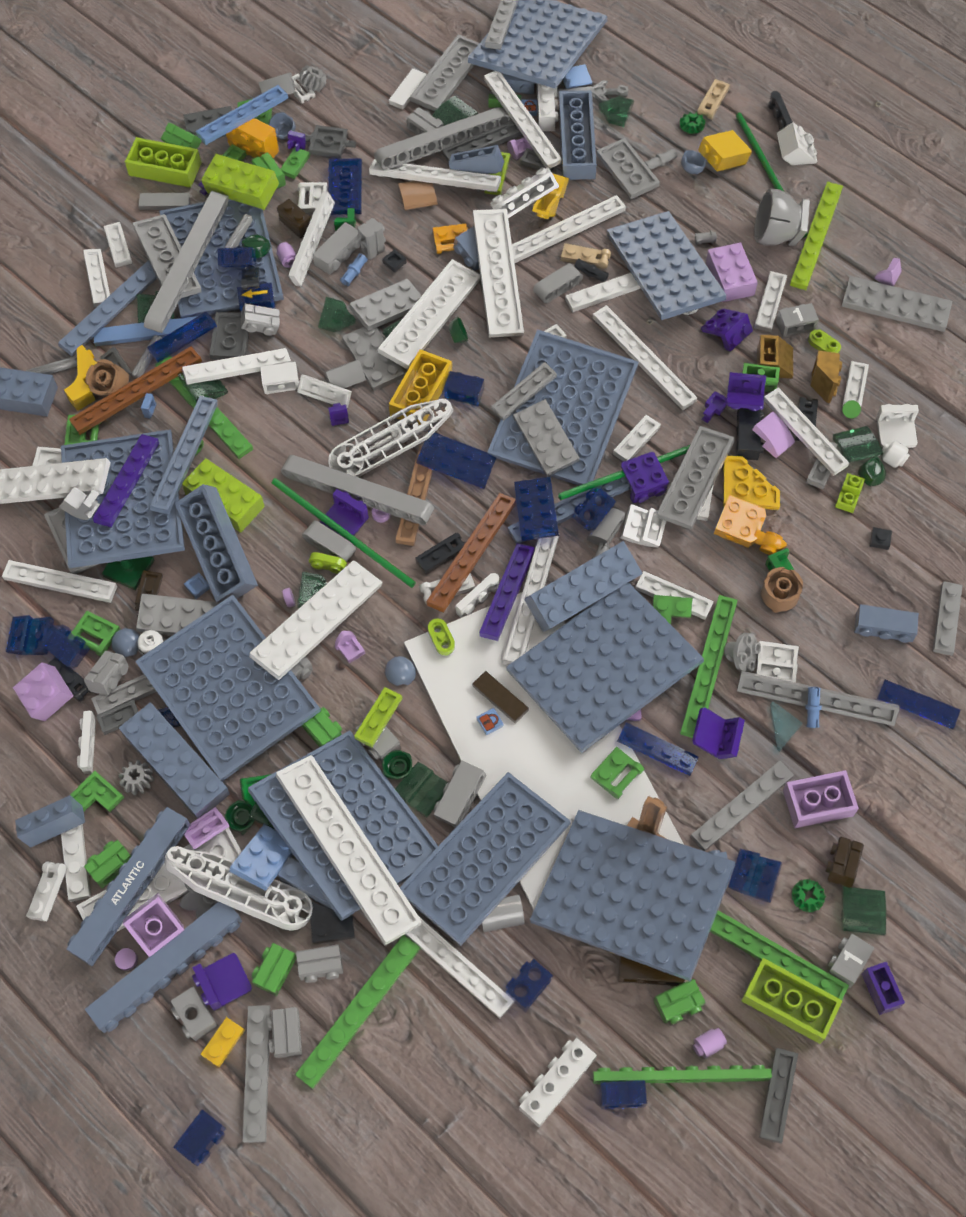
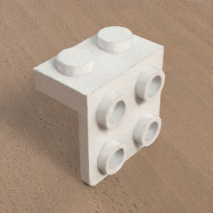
M881 405L876 417L881 447H884L887 442L890 444L894 440L907 448L917 446L914 420L919 411L918 405Z

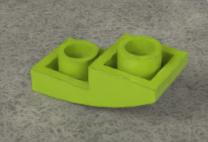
M847 473L835 507L853 513L865 479Z

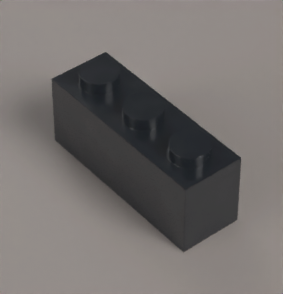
M748 408L737 410L736 456H743L746 460H758L760 453H763L764 448L762 446L764 442H761V437L752 430L757 423L764 419V412H761V410L751 411Z

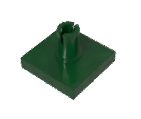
M152 556L108 562L101 574L109 580L136 591L140 585L143 570L148 571L155 560Z

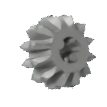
M306 65L300 71L299 82L303 84V87L313 92H320L323 89L327 78L322 70L312 65Z
M137 760L135 765H133L129 761L128 768L122 767L124 773L119 774L121 779L119 784L121 787H124L125 792L129 793L131 791L136 796L138 790L144 794L145 787L151 789L149 782L154 781L153 776H151L153 770L148 768L147 763L141 764Z

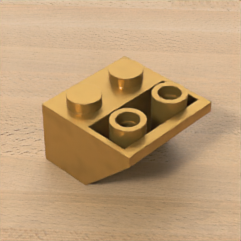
M760 335L757 347V365L779 367V378L793 379V347L779 336Z
M818 350L812 369L810 386L826 403H831L832 397H836L837 387L840 386L841 376H839V372L842 369V361H840V353Z

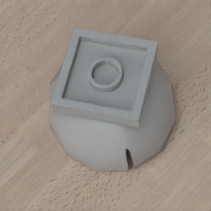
M768 189L764 193L756 213L754 225V239L756 242L765 246H776L789 240L788 245L795 246L808 230L810 200L803 199L800 203H797L787 192L779 189Z

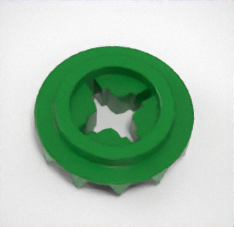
M689 112V114H684L680 118L679 125L684 132L697 134L705 128V119H703L702 115H698L697 112L695 114Z
M810 878L801 879L797 882L791 893L796 907L805 912L819 910L826 898L824 888L819 885V882H815ZM813 889L812 896L814 897V899L809 898L805 902L804 899L806 894L804 893V891L808 892L809 890Z

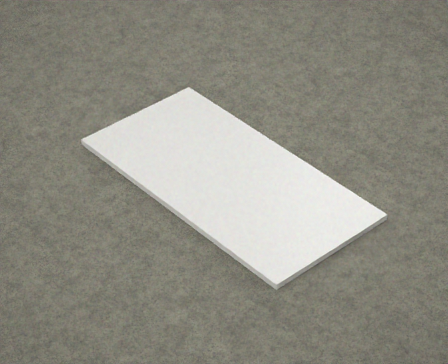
M519 593L498 641L483 638L479 635V631L490 608L488 606L447 624L455 641V649L450 655H441L437 652L428 632L405 641L404 645L460 761L463 760L484 770L486 774L477 793L479 800L481 801L509 772L571 821L567 829L519 881L534 911L578 810L627 826L632 817L639 821L643 804L648 796L658 799L659 797L645 771L638 774L631 781L619 799L613 797L590 778L591 774L616 746L635 762L640 763L620 725L581 753L506 669L508 665L502 664L522 593ZM535 620L526 652L564 626V621L542 632ZM435 629L434 631H435V632H440L441 630H440V629ZM443 645V646H442V648H448V647H449L448 645ZM485 671L529 707V711L516 724L472 687V683ZM494 708L504 726L486 735L476 717ZM627 766L612 785L616 787L630 772L631 768ZM665 812L659 834L668 840L683 844L667 812Z

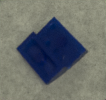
M30 615L12 617L6 652L18 655H48L54 619L51 617L32 618Z
M740 849L728 887L739 893L771 903L782 863L781 861L761 857L760 853Z

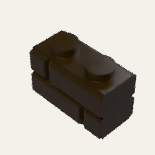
M287 199L277 207L278 218L300 239L304 238L311 217L305 214L293 201Z
M839 837L837 843L833 842L830 855H833V860H828L825 872L829 873L827 879L829 882L848 888L853 887L864 847L863 843L851 841V839Z

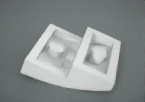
M631 504L628 508L620 538L632 543L658 548L666 521L657 518L658 510L650 508L648 511Z
M759 641L761 651L757 655L756 674L796 682L799 646Z

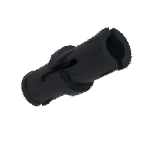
M579 258L574 265L577 270L587 274L589 278L593 277L602 283L608 279L609 273L597 268L595 264L591 265Z

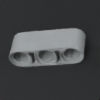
M569 263L539 281L534 286L533 292L544 303H549L578 285L583 275Z
M316 520L302 534V537L312 546L327 555L342 558L346 562L356 551V547L350 541Z

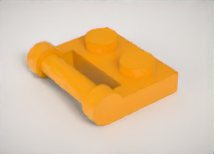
M466 224L433 227L436 253L442 254L445 251H453L454 244L449 243H454L455 237L467 231Z

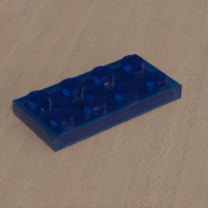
M362 158L329 159L328 192L335 202L330 215H348V208H354L355 214H362Z
M434 432L429 439L424 441L416 463L485 489L497 457Z
M551 477L514 482L521 540L527 541L559 536Z

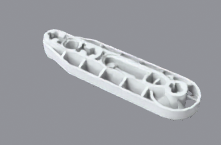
M438 399L404 408L336 446L329 455V467L355 477L362 476L429 439L452 415L453 407L451 403L446 399ZM444 406L446 411L442 412L441 407ZM421 408L409 416L405 414L412 409ZM404 415V419L393 425L390 424V421ZM425 415H431L429 421H423ZM386 423L388 424L389 427H387L386 429L378 432L377 434L374 433V430H376L377 428L385 425ZM410 424L413 425V429H411V430H410V427H409ZM432 428L426 436L418 438L417 435ZM370 432L372 433L373 436L367 438L366 440L360 443L358 442L357 439L365 436ZM416 437L417 440L404 448L402 447V443ZM397 446H400V450L396 451L395 453L389 456H386V452ZM365 449L366 452H367V454L364 455V453L362 452V450ZM358 453H361V457L355 458ZM382 454L384 455V459L376 462L373 465L370 464L369 461L379 457ZM346 459L350 460L348 465L345 464Z
M179 846L170 848L166 853L165 868L167 871L176 875L195 892L290 931L299 930L310 920L313 910L312 902L308 895L299 889L274 879L265 891L231 873L230 866L233 864V861L214 853L187 850ZM301 910L309 913L306 919L299 917Z

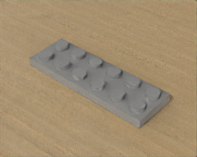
M457 35L410 95V101L438 113L474 66V64L468 63V56L479 43Z
M165 214L133 222L135 233L161 286L181 250V246ZM194 272L181 298L201 293V287Z
M854 276L849 278L842 307L942 332L946 330L952 306L951 300Z
M702 426L699 427L657 512V518L692 530L734 443V437Z

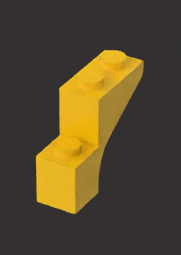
M553 174L559 187L535 202L532 211L536 212V216L549 219L550 216L555 217L560 197L564 198L569 178Z
M83 345L77 348V378L69 387L64 389L68 400L77 411L96 401L93 392H91L86 383V374L91 365L94 366L98 362L94 360L95 357L91 350H86Z

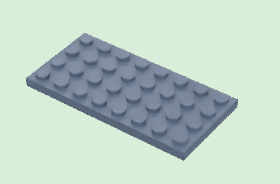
M669 211L607 229V236L661 320L726 300V293Z
M507 772L403 883L400 889L413 906L459 945H462L567 829L571 821L516 777Z

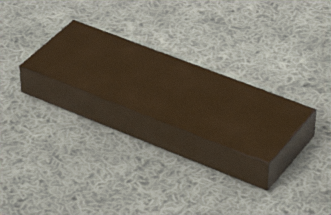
M487 671L472 683V687L515 724L529 711V707Z

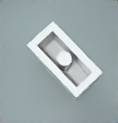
M285 362L283 364L260 367L265 394L298 390L299 378L296 362Z

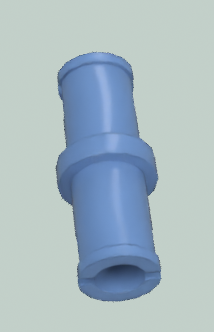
M359 253L353 263L348 265V270L340 279L342 284L349 286L355 276L360 274V269L367 262L366 256Z
M808 687V704H806L805 709H807L806 727L819 728V711L822 710V705H820V687Z

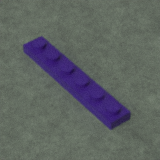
M141 434L93 517L94 523L107 527L113 526L159 445L158 438Z
M516 544L479 631L480 637L495 641L499 640L533 558L535 547Z

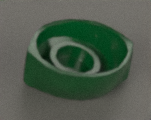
M251 235L241 241L244 252L251 258L264 257L271 249L270 241L261 235Z
M454 318L449 324V331L453 342L462 343L468 341V335L461 318Z
M875 456L865 461L859 467L858 475L864 478V483L871 487L883 483L886 477V470L879 457Z
M401 750L389 752L384 757L382 763L385 777L394 780L406 777L412 769L411 755Z
M238 800L227 808L225 820L231 829L243 836L255 821V809L249 803Z

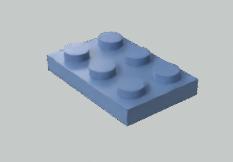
M264 824L230 866V872L266 891L287 859L292 857L293 853L279 833Z

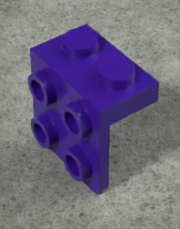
M720 309L710 320L706 321L701 330L705 333L721 336L725 350L732 351L753 331L747 313Z
M730 372L727 406L732 409L748 408L751 411L762 410L764 408L766 376Z
M654 452L622 462L621 468L632 489L630 495L632 503L645 502L650 497L661 496L667 491L669 480Z
M336 489L333 493L334 504L325 515L355 536L369 518L367 506L364 502L353 499L349 493ZM321 520L319 521L321 524H323L324 526H326V527H328L329 529H331L329 526H327V525H326L325 523H323Z
M705 707L700 708L692 742L718 759L737 757L745 720L740 717L724 719Z
M231 953L205 968L201 964L192 967L195 972L192 978L196 986H201L204 992L201 994L205 1005H210L214 1011L252 990L248 977L235 953Z

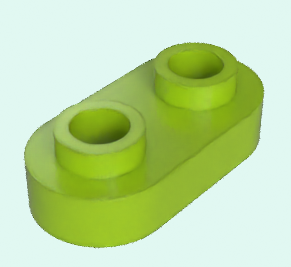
M819 329L811 331L808 342L812 347L819 351L840 353L841 344L836 339Z
M318 552L311 553L309 563L314 569H326L335 574H339L347 565V562L342 558Z
M439 618L431 620L428 624V633L437 652L441 655H450L455 649V641L446 622ZM435 629H440L441 631H440V632H435L434 630H435ZM443 645L449 646L448 648H442Z

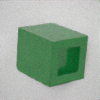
M348 208L347 217L334 219L335 232L345 222L356 228L354 208Z
M788 548L767 557L765 565L769 572L778 567L794 570L788 560L790 552Z

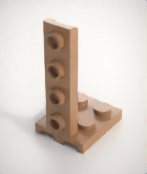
M648 796L643 804L639 821L632 817L627 826L665 838L659 834L667 807L664 806L665 804L660 799Z

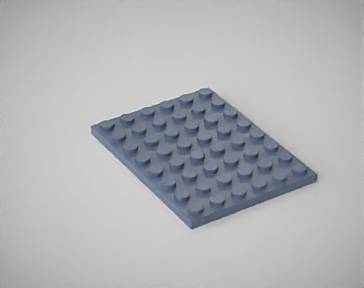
M519 0L501 50L485 48L487 34L468 56V63L555 89L605 25L607 16L599 12L588 11L585 8L560 3L556 0Z
M229 199L227 208L194 271L201 287V293L180 298L178 302L181 319L241 309L244 304L260 305L284 300L272 247L261 258L247 256L242 248L241 241L231 256L225 255L223 251L244 214L251 215L253 221L241 241L251 235H261L270 241L263 209ZM205 202L160 211V215H166L181 248ZM247 266L259 267L260 288L248 287L247 290H242V269ZM251 288L252 291L268 289L269 293L254 295L253 299L240 296Z
M537 329L515 386L544 362L557 373V377L513 414L546 399L580 458L579 462L550 476L580 486L595 479L639 361ZM513 414L504 421L501 419L487 455L545 474L515 422Z
M171 430L143 434L158 438L159 445L112 527L94 523L93 517L96 511L88 520L76 518L65 511L69 568L185 551L182 519L175 505L179 501V493L169 515L150 510V504L174 454ZM141 434L62 445V463L107 458L110 461L104 492L95 499L101 505Z
M628 582L598 600L506 666V669L576 748L583 753L702 664L704 658Z
M231 595L135 661L222 782L321 712L320 707L291 670L278 680L249 657L250 652L266 637L234 595Z
M351 731L344 733L284 767L286 768L310 755L314 757L397 885L406 881L438 847L359 741L355 739ZM276 772L248 787V792L342 921L360 910V906L276 778Z
M578 810L533 911L530 922L691 981L734 870L735 861Z

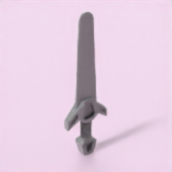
M604 80L592 87L557 89V97H559V91L592 90V97L602 103H608L605 95L617 94L619 97L627 96L628 86L619 85L617 89L605 88L608 80Z

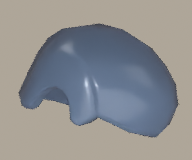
M285 112L276 113L269 122V125L275 128L276 137L282 140L288 139V132L290 130L295 131L296 128L292 117L288 116Z
M686 150L684 152L681 165L686 172L699 174L706 166V159L702 154L693 150Z
M128 628L117 631L112 638V650L115 653L122 654L124 657L136 655L140 634Z
M403 656L394 657L386 664L385 676L389 682L396 686L402 684L409 685L416 677L414 664Z

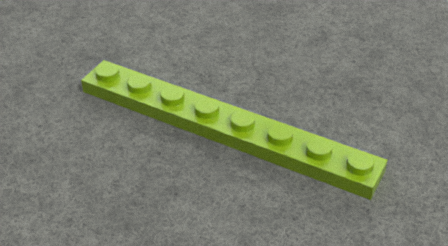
M827 181L790 286L807 290L841 195L842 185Z

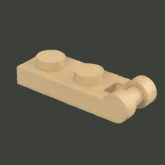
M715 79L700 104L697 114L708 116V119L713 120L717 109L729 90L730 84Z
M565 243L561 261L576 263L577 259L580 258L591 265L595 264L597 268L605 269L608 266L611 251Z

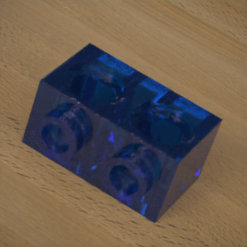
M252 247L217 248L218 266L222 268L256 267V249Z
M600 487L590 489L585 495L586 500L583 503H579L574 509L575 514L572 518L587 531H594L616 503ZM597 496L601 498L600 506L595 502ZM586 510L590 513L589 520H586L584 517Z
M534 958L530 963L526 961L519 970L521 974L516 979L513 977L505 986L507 989L506 994L524 1012L530 1008L553 980V974ZM536 971L541 977L534 981L529 978V974ZM517 988H524L527 994L524 997H518L515 994V990Z
M645 1080L601 1082L599 1085L601 1109L640 1108L647 1105Z

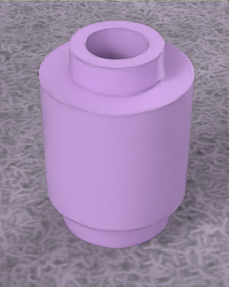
M286 242L279 244L276 253L282 265L286 268L292 267L296 256L295 251Z
M719 1028L715 1030L710 1029L694 1039L693 1049L699 1057L702 1056L706 1059L723 1049L724 1045L727 1044V1040Z

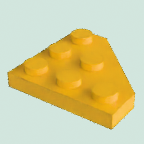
M743 456L726 457L723 463V507H725L728 497L731 495L764 509L779 510L780 490L775 485L772 486L757 469L754 470Z

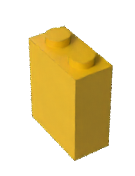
M733 130L703 137L698 151L717 172L745 165L752 153V150Z

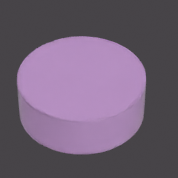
M372 508V517L376 522H386L390 518L391 514Z
M290 587L283 589L282 593L287 607L295 606L294 596Z
M129 948L121 949L115 956L116 965L123 971L132 970L138 962L137 954Z

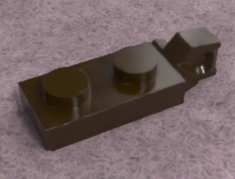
M143 570L135 600L136 611H139L142 594L158 595L163 578L162 573Z

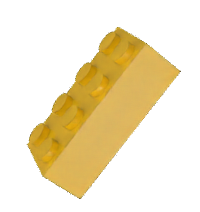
M419 349L389 402L390 416L410 405L438 400L453 374L452 361ZM421 408L412 409L405 414L409 416ZM430 414L425 415L423 421H427ZM404 415L397 417L400 420L405 418Z

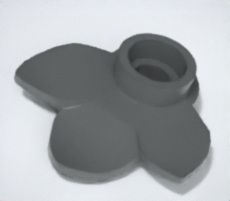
M185 884L189 892L182 898L180 907L191 911L196 910V917L198 919L219 901L212 898L209 899Z

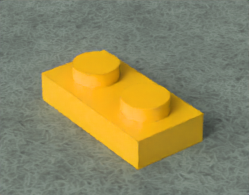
M226 1017L200 1055L220 1068L245 1030Z

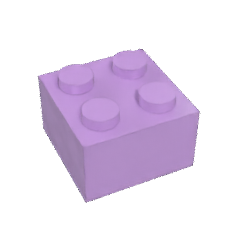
M42 662L13 687L31 718L46 721L73 697L57 669Z
M158 893L123 919L124 926L149 957L184 931V925Z

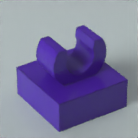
M290 130L287 134L288 149L295 148L296 151L300 149L305 150V134Z
M335 403L333 407L328 408L332 426L349 423L346 405Z

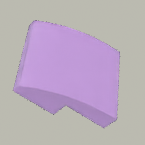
M771 412L752 429L766 441L762 447L775 458L795 443L790 430L775 412Z
M215 807L190 823L191 825L184 836L195 850L228 828L229 824Z

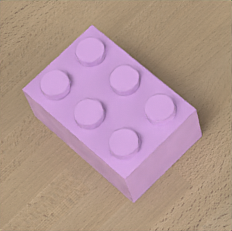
M741 242L708 249L706 265L726 293V300L721 302L754 296L758 282Z
M846 770L787 782L783 789L794 828L853 817L859 809Z

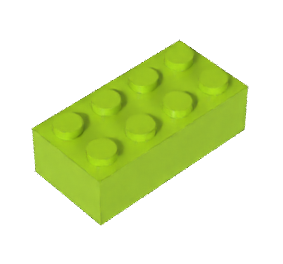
M137 137L125 160L129 176L190 188L202 164L198 149Z
M215 154L201 179L207 193L214 191L229 196L230 200L263 210L267 207L279 185L273 170L219 154Z
M206 458L182 484L185 495H188L203 484L216 487L233 528L240 533L265 507L260 494Z
M762 958L741 1001L821 1044L825 1040L843 1000Z

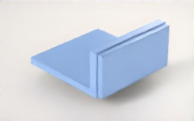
M585 64L573 66L563 78L565 87L568 89L592 84Z

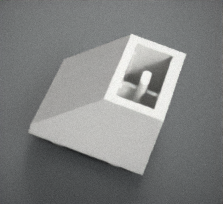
M792 122L777 133L782 158L791 165L817 163V151L813 145L814 138L811 134H807L801 126H797Z

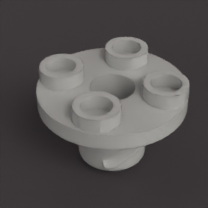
M743 633L736 642L730 641L726 644L724 650L725 657L734 662L739 671L752 672L755 670L757 655L761 651V644L757 642L753 634Z

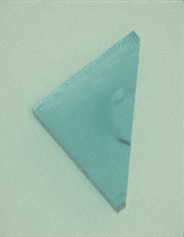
M773 701L770 708L777 750L780 752L803 723Z

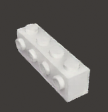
M536 83L538 126L542 131H555V122H558V112H555L558 109V100L554 99V97H557V87L554 89Z
M548 167L541 168L533 177H527L517 187L509 188L506 194L496 196L490 204L493 209H507L509 218L553 191L559 185Z
M577 1037L573 1042L569 1040L562 1048L564 1053L559 1059L555 1057L548 1065L550 1070L545 1076L541 1074L535 1080L533 1085L536 1087L532 1092L526 1091L519 1100L521 1103L519 1110L538 1127L543 1124L597 1057Z

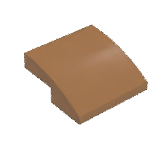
M421 181L398 183L405 210L438 205L433 183Z

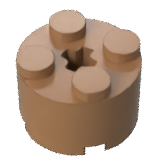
M106 359L97 361L98 363L94 366L91 365L86 374V383L91 392L102 398L107 397L129 383V374L120 366Z
M785 567L771 570L767 574L761 589L763 602L776 613L788 611L795 607L803 589V581L800 575L792 569H784Z

